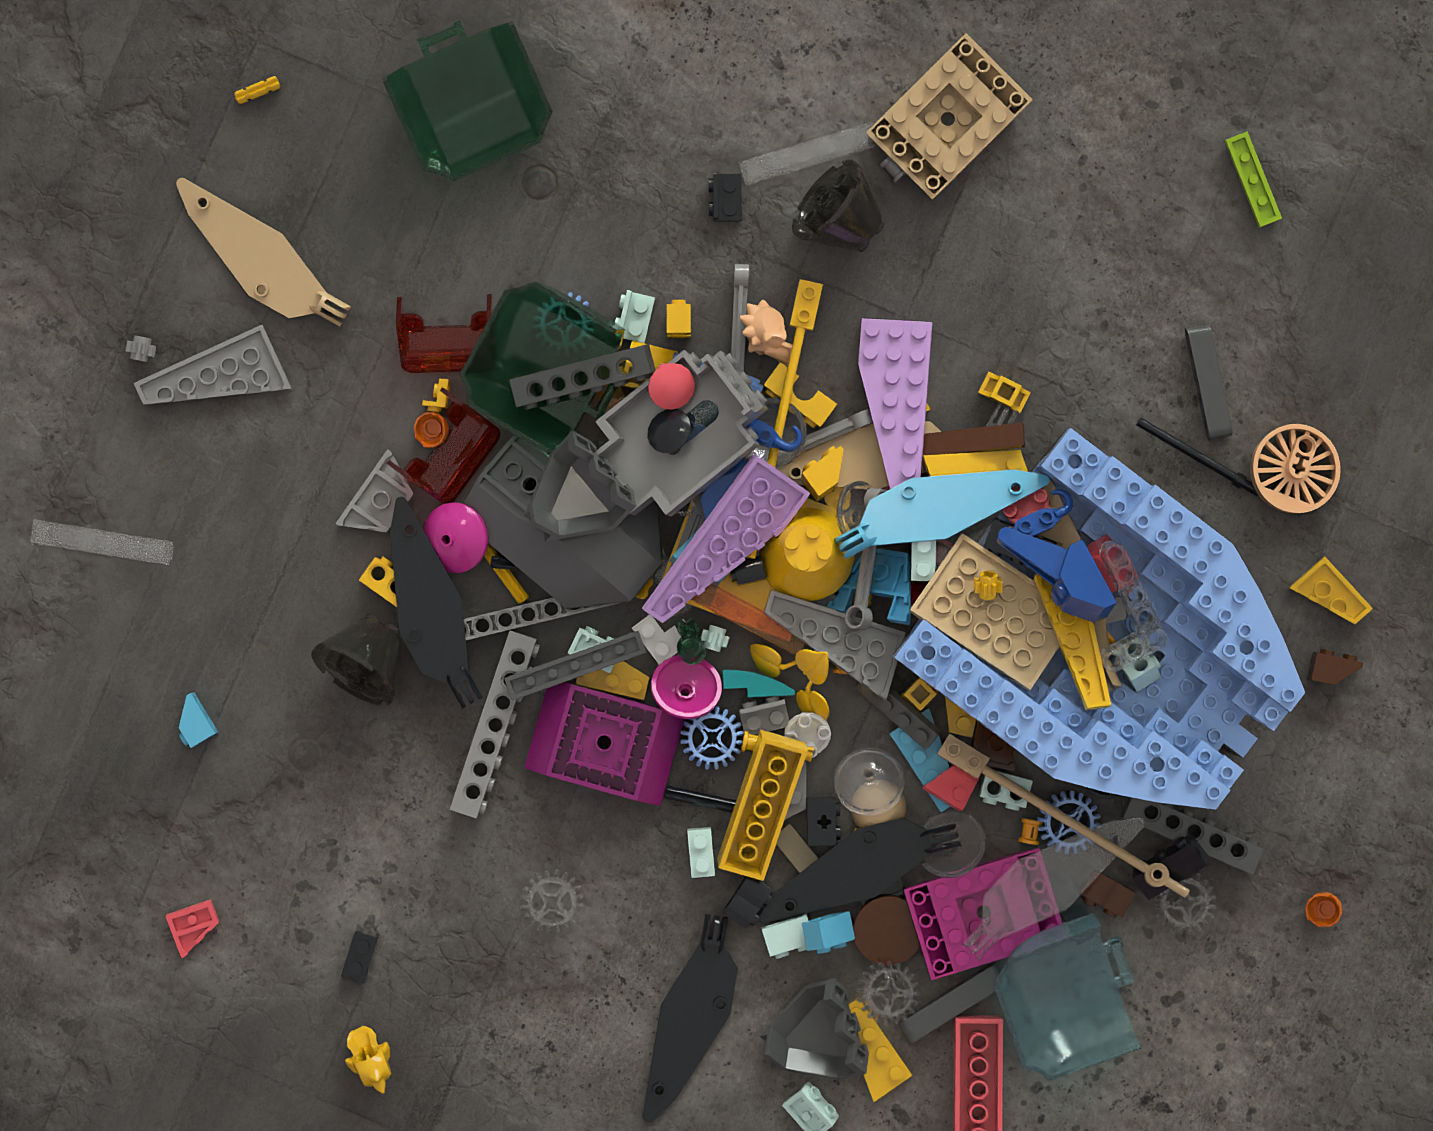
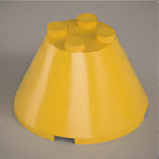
M809 507L800 508L784 531L777 537L773 536L760 549V557L766 579L779 593L808 602L821 600L834 594L848 579L854 563V555L845 559L843 556L845 552L840 551V544H837L834 540L836 537L848 532V530L840 520L826 511Z

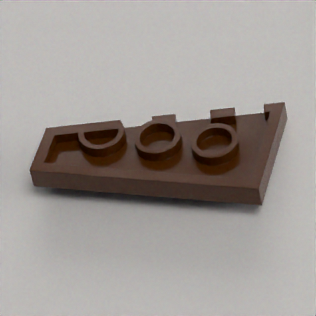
M976 721L971 747L990 758L986 764L987 766L1015 771V763H1013L1014 748Z

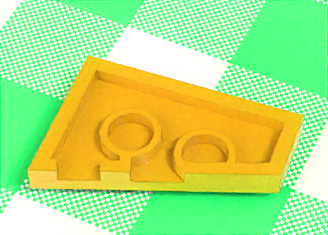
M1325 556L1289 587L1354 624L1373 609Z
M623 661L615 664L611 673L600 669L578 677L576 684L644 700L650 677Z

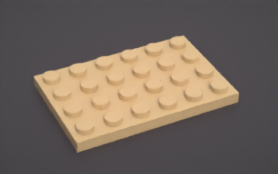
M963 533L909 610L910 613L921 620H926L949 639L1027 691L1031 690L1060 646L1035 581ZM982 571H994L998 574V577L1002 578L1003 593H997V597L993 600L981 599L979 593H975V589H973L974 578H980Z

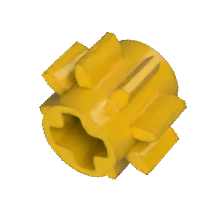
M982 571L980 578H974L973 589H975V593H979L981 599L993 600L997 597V593H1003L1002 578L998 577V574L994 571Z

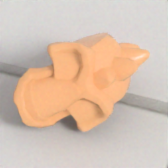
M761 300L758 306L748 303V315L740 316L741 322L746 326L742 335L749 340L748 351L750 353L756 352L758 355H768L779 363L781 362L788 366L792 344L785 342L787 335L784 318L779 311L770 307L765 300Z

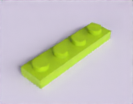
M1248 131L1226 139L1224 141L1258 228L1281 220V214Z

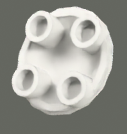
M801 713L794 716L787 723L784 736L805 742L808 747H814L812 752V758H814L827 747L831 739V729L828 722L818 714Z

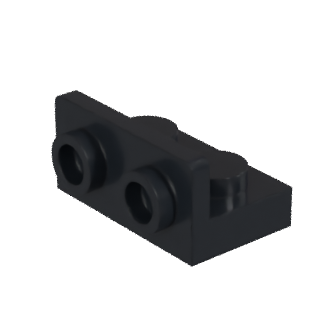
M713 172V178H708L709 193H713V202H709V216L714 217V222H742L741 174H718V172Z

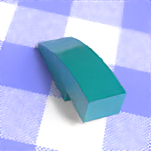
M723 670V688H747V697L795 695L794 689L771 677L743 670Z

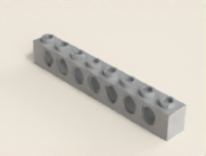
M512 630L509 631L450 810L476 819L479 814H484L488 801L484 800L486 792L492 791L495 779L491 778L494 769L499 770L503 758L499 756L501 747L506 748L510 734L506 733L509 724L514 725L518 713L514 711L516 702L521 703L523 698L512 701L504 678L509 673L517 674L533 668L529 664L531 658H536L540 648V645L536 644L538 639ZM515 651H521L525 655V661L520 665L515 664L512 660V655ZM500 696L509 698L510 705L507 709H501L497 705V700ZM493 718H498L502 721L503 726L500 731H493L490 728V721ZM489 740L494 743L495 750L493 753L488 754L483 751L482 744L484 741ZM477 763H483L487 766L486 775L479 776L476 774L475 766ZM471 785L477 786L480 790L479 797L471 798L467 793L468 787Z

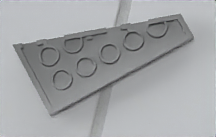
M263 325L134 383L143 405L292 389Z
M773 590L770 591L764 615L816 652H828V660L884 701L887 700L898 661L893 657V654L904 639L906 632L874 622L865 630L852 629L846 624V613ZM855 617L857 625L861 623L862 618Z

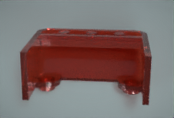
M487 294V311L474 313L471 316V325L424 326V320L420 315L404 313L402 297H397L396 331L400 362L404 371L409 373L488 371L495 366V329L492 294Z
M442 387L440 391L453 400L446 412L448 421L453 425L449 429V435L445 442L434 449L426 462L420 458H414L407 463L404 469L390 460L386 464L442 504H447L456 500L499 441L501 432L497 426Z

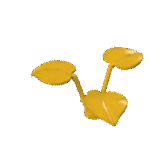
M752 644L750 652L753 661L759 671L768 677H778L780 669L784 670L797 664L798 668L810 680L805 691L799 690L796 693L798 707L803 713H815L827 721L829 717L828 703L821 694L811 691V686L813 683L820 685L826 681L829 669L828 652H816L815 650L807 649L799 650L796 653L795 661L781 664V656L774 649L761 644Z

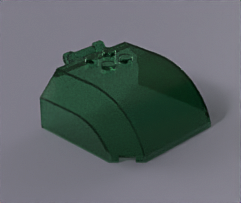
M457 21L450 28L425 39L424 37L417 39L424 57L402 66L382 78L422 170L430 173L433 172L451 181L461 179L540 144L553 112L513 21L488 28L470 37H467L461 22ZM459 35L461 41L432 54L430 53L428 47Z
M537 281L504 290L460 372L461 380L465 384L468 395L466 397L468 406L546 454H551L572 430L576 431L585 413L590 414L596 419L605 414L604 411L617 387H614L613 383L608 384L596 408L590 404L597 392L591 393V389L582 391V396L569 399L567 394L560 396L561 401L547 404L546 400L538 402L539 407L525 410L524 406L516 407L509 380L619 352L625 329L574 298ZM603 366L601 369V375L604 378L608 379L610 376V370L606 366ZM581 372L579 374V381L584 385L587 383L588 377L586 373ZM559 377L556 384L560 390H563L565 388V381ZM537 383L534 391L539 396L543 393V387Z

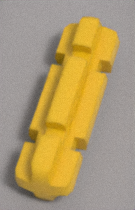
M273 76L268 78L266 82L260 81L246 87V90L236 91L234 93L235 98L239 104L248 102V99L253 100L269 93L268 91L270 90L275 91L279 89L280 83L277 77Z

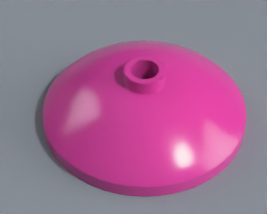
M447 503L434 509L427 517L423 530L447 572H466L480 563L487 550L488 533L483 519L473 508L462 503ZM446 536L450 538L449 543L446 542Z
M683 654L672 656L659 664L652 677L651 691L657 705L666 713L677 718L695 719L708 714L715 708L721 696L722 683L718 672L709 662L694 655ZM685 692L688 696H683L681 693Z

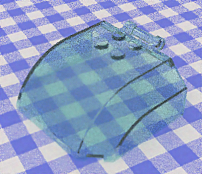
M1095 913L1049 928L1022 942L1011 953L994 982V987L1022 1068L1030 1072L1031 1070L1036 1071L1050 1080L1058 1079L1141 1049L1140 1042L1132 1028L1118 989L1135 980L1133 973L1129 971L1122 950V940L1120 937H1114L1109 939L1108 942L1103 943L1099 932L1102 928ZM1107 953H1114L1120 971L1118 977H1114Z

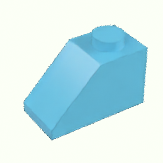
M195 692L186 696L179 724L181 731L179 737L185 746L189 745L191 748L218 733Z

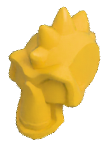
M366 1026L351 1030L347 1038V1047L351 1050L353 1056L345 1060L347 1066L359 1075L364 1086H373L377 1091L384 1094L386 1080L391 1075L388 1063L390 1058L388 1042L378 1045L376 1034L371 1028Z

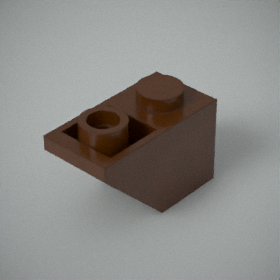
M1320 649V653L1313 652L1307 680L1335 685L1362 668L1363 662L1357 661V656L1343 654V658L1334 656V651Z

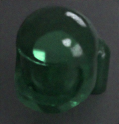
M694 618L687 619L685 623L683 620H677L675 627L681 636L677 642V652L685 663L689 665L699 664L706 655L703 641L697 635L700 628Z

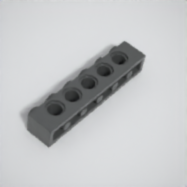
M647 344L517 377L509 381L516 407L524 406V409L527 410L539 407L538 402L546 400L547 404L561 401L560 396L568 394L569 399L582 396L583 390L591 389V393L605 390L604 385L613 383L614 387L628 384L627 379L635 377L636 382L649 379V374L655 372V366L650 346ZM626 360L630 361L633 365L630 373H627L623 368ZM603 366L608 367L610 370L608 379L601 375ZM581 372L586 373L588 377L585 385L579 381V374ZM559 377L565 381V388L563 390H560L556 384ZM537 383L543 387L541 396L537 395L534 391Z
M1133 797L1128 798L1120 817L1174 841L1182 836H1189L1187 832L1189 826L1196 824L1199 831L1194 837L1208 856L1249 874H1254L1264 851L1263 848L1258 847L1259 841L1250 837L1242 840L1237 837L1238 832L1225 827L1224 831L1215 828L1217 823L1209 819L1203 818L1201 822L1194 818L1195 813L1184 808H1182L1181 812L1172 809L1174 804L1158 803ZM1153 805L1156 809L1155 815L1152 818H1146L1144 814L1145 808ZM1170 815H1175L1177 824L1169 828L1166 825V819ZM1213 834H1218L1220 837V842L1217 846H1211L1209 843V838ZM1239 843L1242 848L1241 853L1233 856L1231 854V847Z

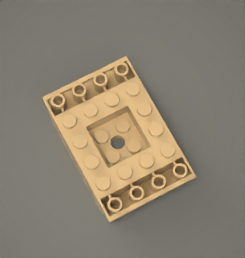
M965 33L866 134L933 200L1033 99ZM945 113H949L954 117V123L950 126H946L941 122V116Z

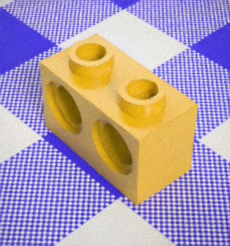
M384 556L381 559L375 557L359 581L397 607L396 593L392 590V585L395 582L394 569L392 568L393 563ZM376 567H382L385 571V576L382 580H376L373 576V571Z

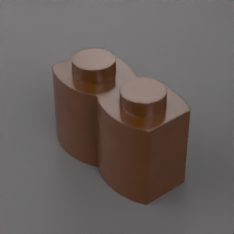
M1093 869L1080 894L1084 896V902L1093 907L1096 904L1101 905L1105 908L1103 912L1115 919L1117 915L1123 918L1136 892L1100 871Z

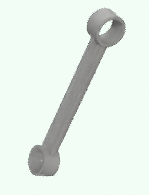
M735 264L731 355L738 362L736 368L740 373L744 371L746 337L742 335L746 326L741 322L740 316L747 315L749 264Z
M870 409L863 410L803 436L801 445L796 450L790 452L779 450L776 463L873 423ZM769 451L758 456L767 462ZM749 454L747 457H745V460L752 457L753 454Z
M878 488L868 489L864 497L865 508H867L869 500L887 490ZM877 545L862 550L854 605L849 607L845 614L846 624L852 629L865 630L872 623V612L867 606ZM861 610L862 621L857 625L855 616Z

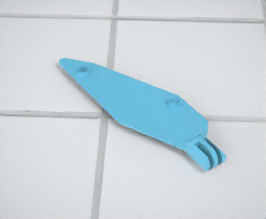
M1020 470L910 478L869 500L860 525L836 537L834 540L837 544H840L839 549L841 552H845L843 556L847 559L870 546L947 539L1042 489L1049 484L1050 479L1044 474ZM1013 486H1018L1020 490L1018 492H1014L1011 488Z

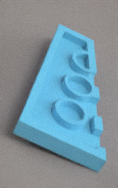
M929 708L921 712L922 715L934 724ZM900 727L889 733L923 785L929 783L940 773L950 768L948 761L937 755L942 747L939 735L931 746L925 750ZM928 793L940 812L950 807Z

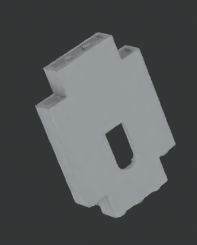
M683 350L669 362L681 364L689 369L695 382L693 396L688 403L681 408H677L678 410L683 411L687 415L704 401L714 402L719 410L717 419L688 443H685L677 454L670 455L669 453L658 452L649 444L647 437L648 427L658 413L666 410L656 405L648 395L650 378L596 421L609 441L595 451V453L602 461L604 459L608 460L618 472L616 478L623 486L628 484L634 491L636 507L629 514L637 515L655 500L665 515L672 517L760 446L756 441L759 438L756 432L751 427H746L768 410L764 404L767 400L759 390L755 392L750 386L753 383L744 371L742 373L739 372L736 368L738 362L731 353L726 355L724 352L719 351L714 356L707 354L702 359H699L694 352L690 354Z

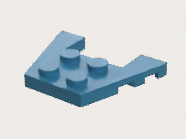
M876 548L869 594L894 598L887 617L893 623L910 625L911 613L909 612L911 609V556L904 552ZM861 556L853 566L851 576L837 590L839 592L833 602L830 601L827 608L846 613L848 608L851 607L857 588Z

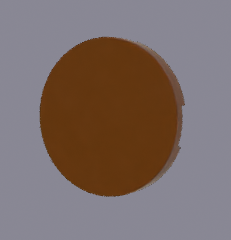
M881 895L869 900L856 914L853 923L854 941L861 954L871 962L884 966L897 965L907 961L919 949L918 935L907 900L896 895Z

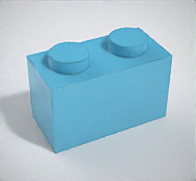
M850 911L831 913L801 923L807 951L817 950V954L830 952L831 947L833 949L847 946L846 942L855 939Z

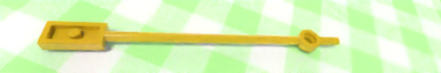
M802 279L799 280L789 325L795 327L796 332L774 430L781 439L805 330L813 331L823 284ZM770 447L767 462L776 467L779 449ZM757 549L748 555L747 558L755 559Z

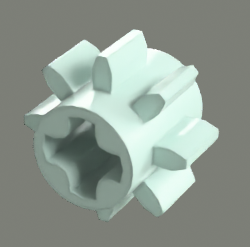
M710 625L708 630L703 629L700 640L705 641L704 648L720 652L721 647L727 648L730 637L725 636L726 629Z

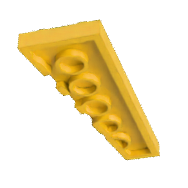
M1035 574L1034 581L1085 710L1109 708L1111 701L1093 622L1062 612L1060 606H1056L1052 600V585L1038 574Z

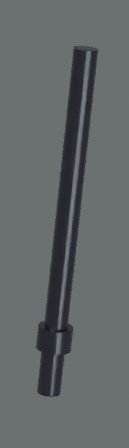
M1139 418L1136 426L1232 481L1231 484L1239 489L1242 487L1258 496L1252 482L1248 481L1245 475L1231 471L1145 419Z

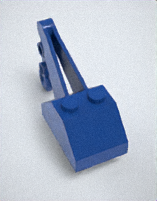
M755 419L746 427H751L759 437L756 441L764 447L778 448L779 450L790 452L796 450L802 442V433L795 425L792 426V430L796 434V439L792 443L783 441L774 428L759 419ZM745 458L701 493L703 494L701 503L706 519L746 465Z
M1062 489L1052 490V495L1058 494L1065 499L1064 506L1060 508H1043L1016 521L1013 529L1009 527L1002 528L996 540L1000 546L1004 547L1052 585V600L1056 606H1060L1062 612L1096 623L1108 617L1117 602L1083 539L1065 549L1034 537L1052 529L1073 507V500L1068 492Z

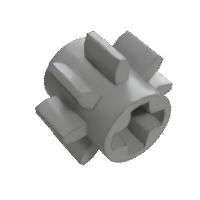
M134 335L133 341L127 340L125 351L131 353L130 359L147 362L148 356L154 357L156 346L151 345L152 339Z

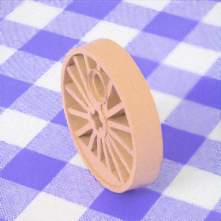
M1302 424L1281 426L1267 434L1256 446L1250 462L1251 481L1259 497L1270 507L1285 513L1309 512L1325 504L1334 494L1340 479L1339 456L1332 442L1319 430ZM1283 431H1288L1289 449L1281 434ZM1295 431L1303 432V435L1296 438ZM1273 436H1275L1282 453L1268 441ZM1300 441L1307 445L1305 453L1299 449ZM1321 444L1326 452L1314 457L1317 447ZM1263 447L1267 448L1279 460L1260 454ZM1327 456L1329 457L1331 465L1311 466L1312 463ZM1258 460L1278 467L1258 468ZM1293 465H1296V469L1299 470L1298 473H1295V469L1292 468ZM1331 470V478L1328 479L1310 471ZM1281 472L1279 475L1262 483L1260 482L1258 473ZM1283 478L1273 490L1264 487ZM1311 479L1327 484V490L1325 492L1321 490ZM1286 484L1283 494L1279 493L1282 487ZM1307 486L1320 497L1317 502L1314 503ZM1299 488L1306 502L1300 500ZM1291 489H1292L1293 497H1290V496H1289V495H1290V492H1291Z

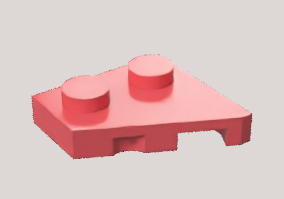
M952 765L935 779L923 785L922 789L960 812L963 811L978 779Z
M211 899L166 914L167 922L181 958L185 957L219 923V918Z

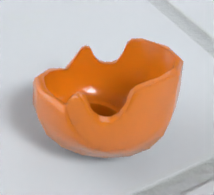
M437 412L423 413L414 424L415 439L425 448L438 447L445 442L449 435L448 422Z
M1329 892L1316 893L1309 898L1305 906L1307 920L1322 928L1332 927L1338 923L1343 913L1340 900Z

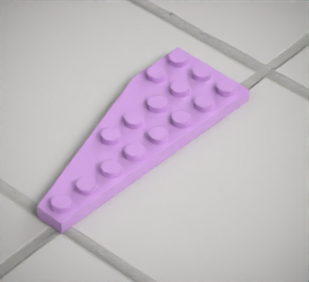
M862 318L858 365L889 486L892 489L910 478L921 477L933 323Z
M754 453L642 609L660 622H665L686 606V602L694 596L702 594L707 586L714 581H719L744 562L745 558L753 551L761 549L765 546V542L773 536L777 537L782 533L808 498L810 492Z

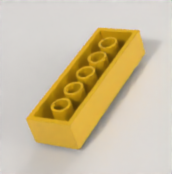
M760 729L717 857L720 869L764 881L808 752L805 742Z

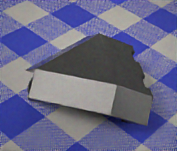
M573 430L550 454L524 517L531 520L535 529L544 531L545 542L614 530L636 507L634 491L628 484L623 486L616 478L618 472L607 459L602 461L594 452L597 447L592 441Z
M834 978L805 985L760 1035L766 1041L764 1056L771 1060L770 1068L834 1080L867 1073L869 1051L867 1045L861 1043L858 1034L861 1028L856 1013H851L847 1000L851 998L848 990Z

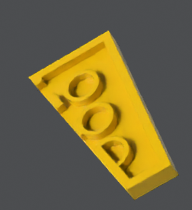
M1021 450L923 455L922 457L929 477L1002 470L1028 472Z
M858 997L848 1005L851 1013H856L861 1031L858 1032L861 1043L866 1044L869 1051L867 1073L863 1075L873 1102H875L910 1078L912 1074Z

